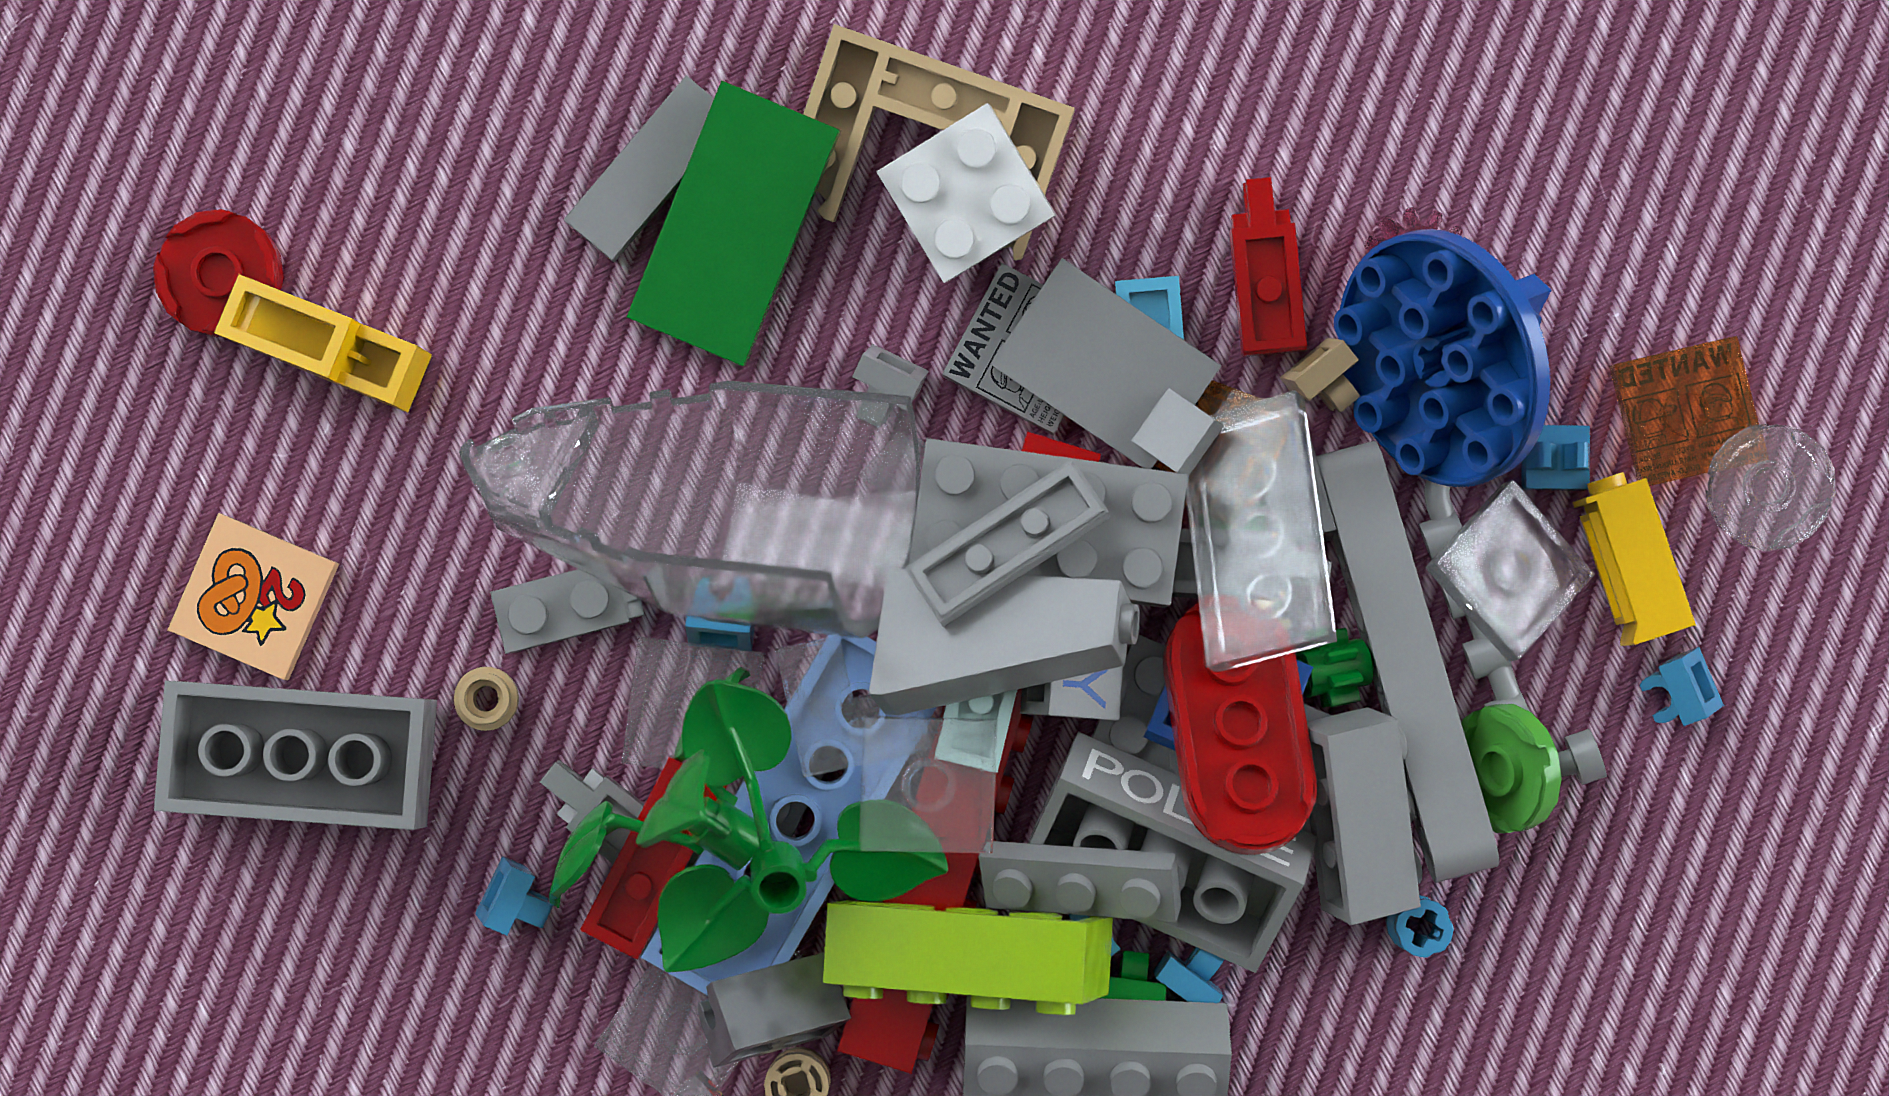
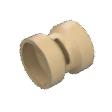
M805 1047L789 1048L780 1053L770 1065L764 1082L765 1095L827 1096L831 1083L830 1068L825 1059L813 1049Z

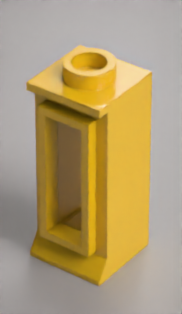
M1624 472L1588 483L1587 487L1590 496L1574 501L1573 505L1574 508L1584 505L1586 515L1579 517L1615 624H1624L1620 645H1636L1696 625L1647 478L1627 484Z

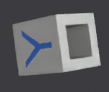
M1123 666L1022 688L1020 714L1119 720L1120 706L1124 702L1127 692V680Z

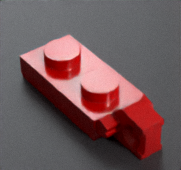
M1271 177L1246 179V183L1242 184L1245 213L1231 215L1232 229L1229 231L1241 357L1306 351L1307 339L1295 223H1291L1289 209L1275 210Z

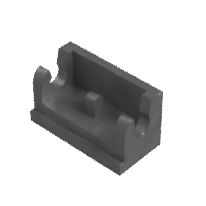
M825 952L716 980L706 987L709 999L698 1002V1014L711 1052L709 1057L713 1068L828 1037L851 1019L840 985L823 983Z

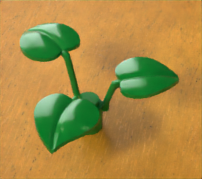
M739 667L725 681L738 684L751 675L749 671ZM682 732L674 753V758L681 762L685 760L682 748ZM701 749L693 754L677 770L666 788V793L655 803L644 821L616 813L611 814L613 804L608 801L599 804L584 817L568 838L558 859L549 894L550 904L560 908L561 895L584 874L601 847L604 837L616 829L622 828L639 833L636 844L642 848L664 840L685 846L698 855H701L706 850L738 871L750 861L753 854L759 848L754 818L735 807L738 797L727 791L723 786L714 787L705 783L710 754ZM704 784L717 798L716 801L708 796L704 798ZM686 829L687 831H689V832L692 833L693 835H688V834H685V833H681V831H683V830Z
M722 679L708 681L694 694L685 711L682 725L684 756L687 761L701 749L710 754L709 768L705 783L710 786H726L743 775L757 830L759 848L751 859V877L744 875L735 882L730 873L724 868L717 865L703 864L685 868L666 883L659 897L657 910L663 968L665 972H682L704 968L731 958L749 948L763 934L768 923L769 913H788L796 909L803 902L806 895V882H814L817 879V870L830 853H833L830 859V872L835 884L846 895L854 899L873 902L895 898L928 879L947 873L948 864L943 848L932 829L915 812L895 801L875 798L861 800L844 808L837 820L839 839L825 840L808 863H804L801 853L793 845L782 841L773 842L759 783L754 771L770 770L785 758L792 740L788 715L774 698L763 691Z

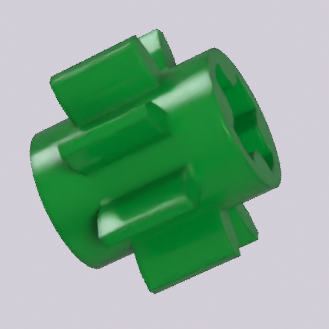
M1335 628L1308 634L1311 648L1298 650L1296 653V660L1313 667L1303 692L1306 697L1320 695L1323 708L1360 702L1361 698L1358 687L1370 685L1373 680L1372 659L1364 640L1361 638L1349 640L1346 628Z

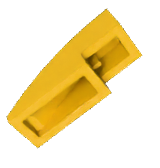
M240 274L237 277L214 332L235 343L407 413L432 354L415 344L363 325L350 317Z

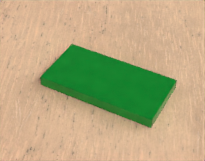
M721 80L627 318L736 364L746 366L841 130Z

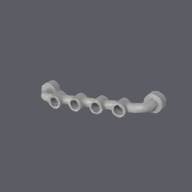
M1426 480L1424 496L1431 520L1418 524L1431 560L1444 556L1452 580L1440 584L1445 602L1453 620L1466 616L1474 640L1462 644L1466 660L1475 680L1488 676L1496 698L1494 701L1485 703L1484 707L1495 704H1515L1529 711L1512 670L1506 646L1492 615L1483 583L1476 571L1468 549L1462 525L1452 505L1449 493L1450 487ZM1590 729L1564 737L1567 750L1558 752L1561 777L1576 774L1581 785L1607 777L1602 756Z

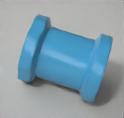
M1419 895L1421 907L1387 916L1386 928L1393 943L1414 956L1426 958L1446 949L1452 940L1454 927L1445 907L1426 896ZM1425 913V920L1433 924L1432 930L1428 936L1418 933L1414 938V932L1406 927V922L1410 915L1421 918Z

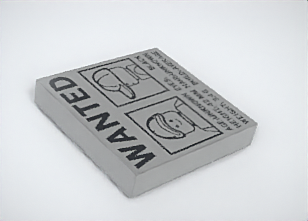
M1002 263L942 373V377L1054 436L1064 414L990 365L1043 287V284Z

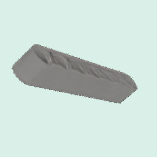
M1371 441L1318 455L1316 458L1336 527L1332 540L1360 637L1366 643L1371 655L1373 682L1382 713L1398 719L1399 726L1406 737L1407 756L1403 760L1406 788L1413 798L1415 807L1414 824L1429 873L1433 881L1438 883L1499 866V854L1494 833L1379 445L1376 441Z

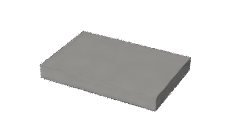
M1061 258L990 363V365L1145 469H1152L1158 459L1131 440L1166 390L1170 388L1195 405L1221 367L1220 364L1063 258Z

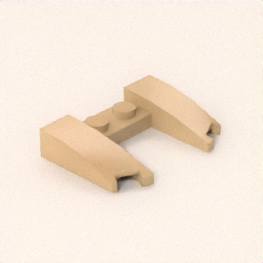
M834 24L804 111V115L841 130L817 189L826 199L817 212L826 220L836 221L877 107L944 130L988 103L1044 195H1046L1075 108ZM1032 231L1004 247L1013 248L1014 260L1023 259Z

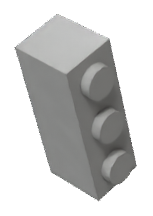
M1365 707L1307 721L1317 782L1316 802L1309 817L1311 833L1317 836L1314 856L1321 910L1349 925H1355L1421 907L1418 884L1422 880V866L1413 847L1411 822L1415 817L1413 798L1406 788L1403 760L1407 756V741L1402 728L1399 726L1398 719Z

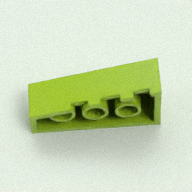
M849 900L832 902L827 905L823 983L844 985L843 996L852 998H883V988L907 990V1001L914 1003L945 1004L947 993L971 995V1007L1010 1009L1011 999L1035 1000L1036 1012L1074 1015L1076 1014V1004H1085L1109 994L1113 917L1089 916V918L1079 921L1062 920V916L1058 915V913L1012 912L1009 913V916L998 915V911L983 908H946L945 911H935L934 906Z

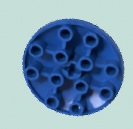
M1436 229L1415 230L1385 240L1372 248L1352 272L1343 293L1340 310L1337 311L1334 317V329L1338 339L1344 340L1358 358V361L1343 374L1360 395L1353 402V413L1359 427L1365 432L1371 433L1407 474L1417 475L1436 484L1449 487L1476 486L1511 471L1525 459L1536 444L1547 416L1550 399V367L1547 348L1540 328L1542 317L1539 313L1552 290L1535 274L1515 280L1510 272L1484 248L1465 237L1448 231Z

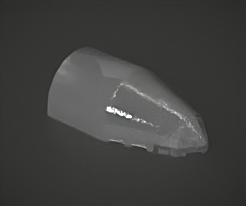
M723 381L710 383L708 394L672 398L670 389L651 391L650 402L613 407L611 397L531 408L511 418L515 428L477 447L471 438L460 448L459 453L466 473L498 530L678 618L864 638L879 629L888 569L905 570V567L909 565L920 484V453L915 414L910 396Z

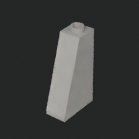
M888 569L869 695L885 715H902L1122 667L1125 665L1127 644H1135L1138 639L1140 624L1139 608L1137 604H1132L1120 580L1021 576L943 627L906 570Z

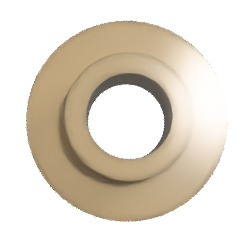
M479 667L469 671L460 679L454 693V705L457 714L464 723L477 730H495L504 726L515 715L519 703L518 689L513 679L504 671L493 667ZM486 686L494 688L498 694V703L490 711L482 710L476 701L479 690Z

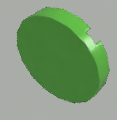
M1515 704L1486 706L1464 717L1461 724L1492 830L1495 833L1526 831L1547 820L1558 802L1562 777L1557 749L1544 725L1532 712Z

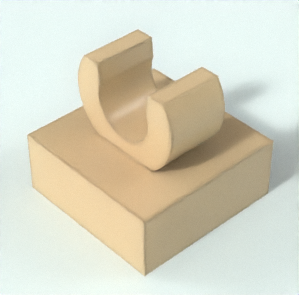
M1325 339L1279 377L1294 397L1310 401L1318 394L1330 410L1333 411L1336 408L1340 413L1360 397L1354 386L1343 375L1346 370L1358 361V358L1344 340Z

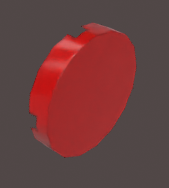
M222 209L196 212L175 224L165 238L167 240L162 245L160 253L157 252L153 266L155 290L167 313L191 331L213 337H221L214 332L239 274L278 290H281L284 280L281 254L269 233L248 217Z

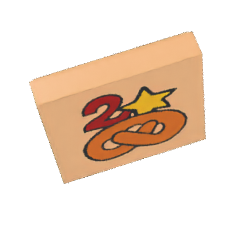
M218 513L167 630L278 678L289 680L339 563Z

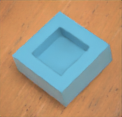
M1179 276L1115 281L1116 295L1184 340Z

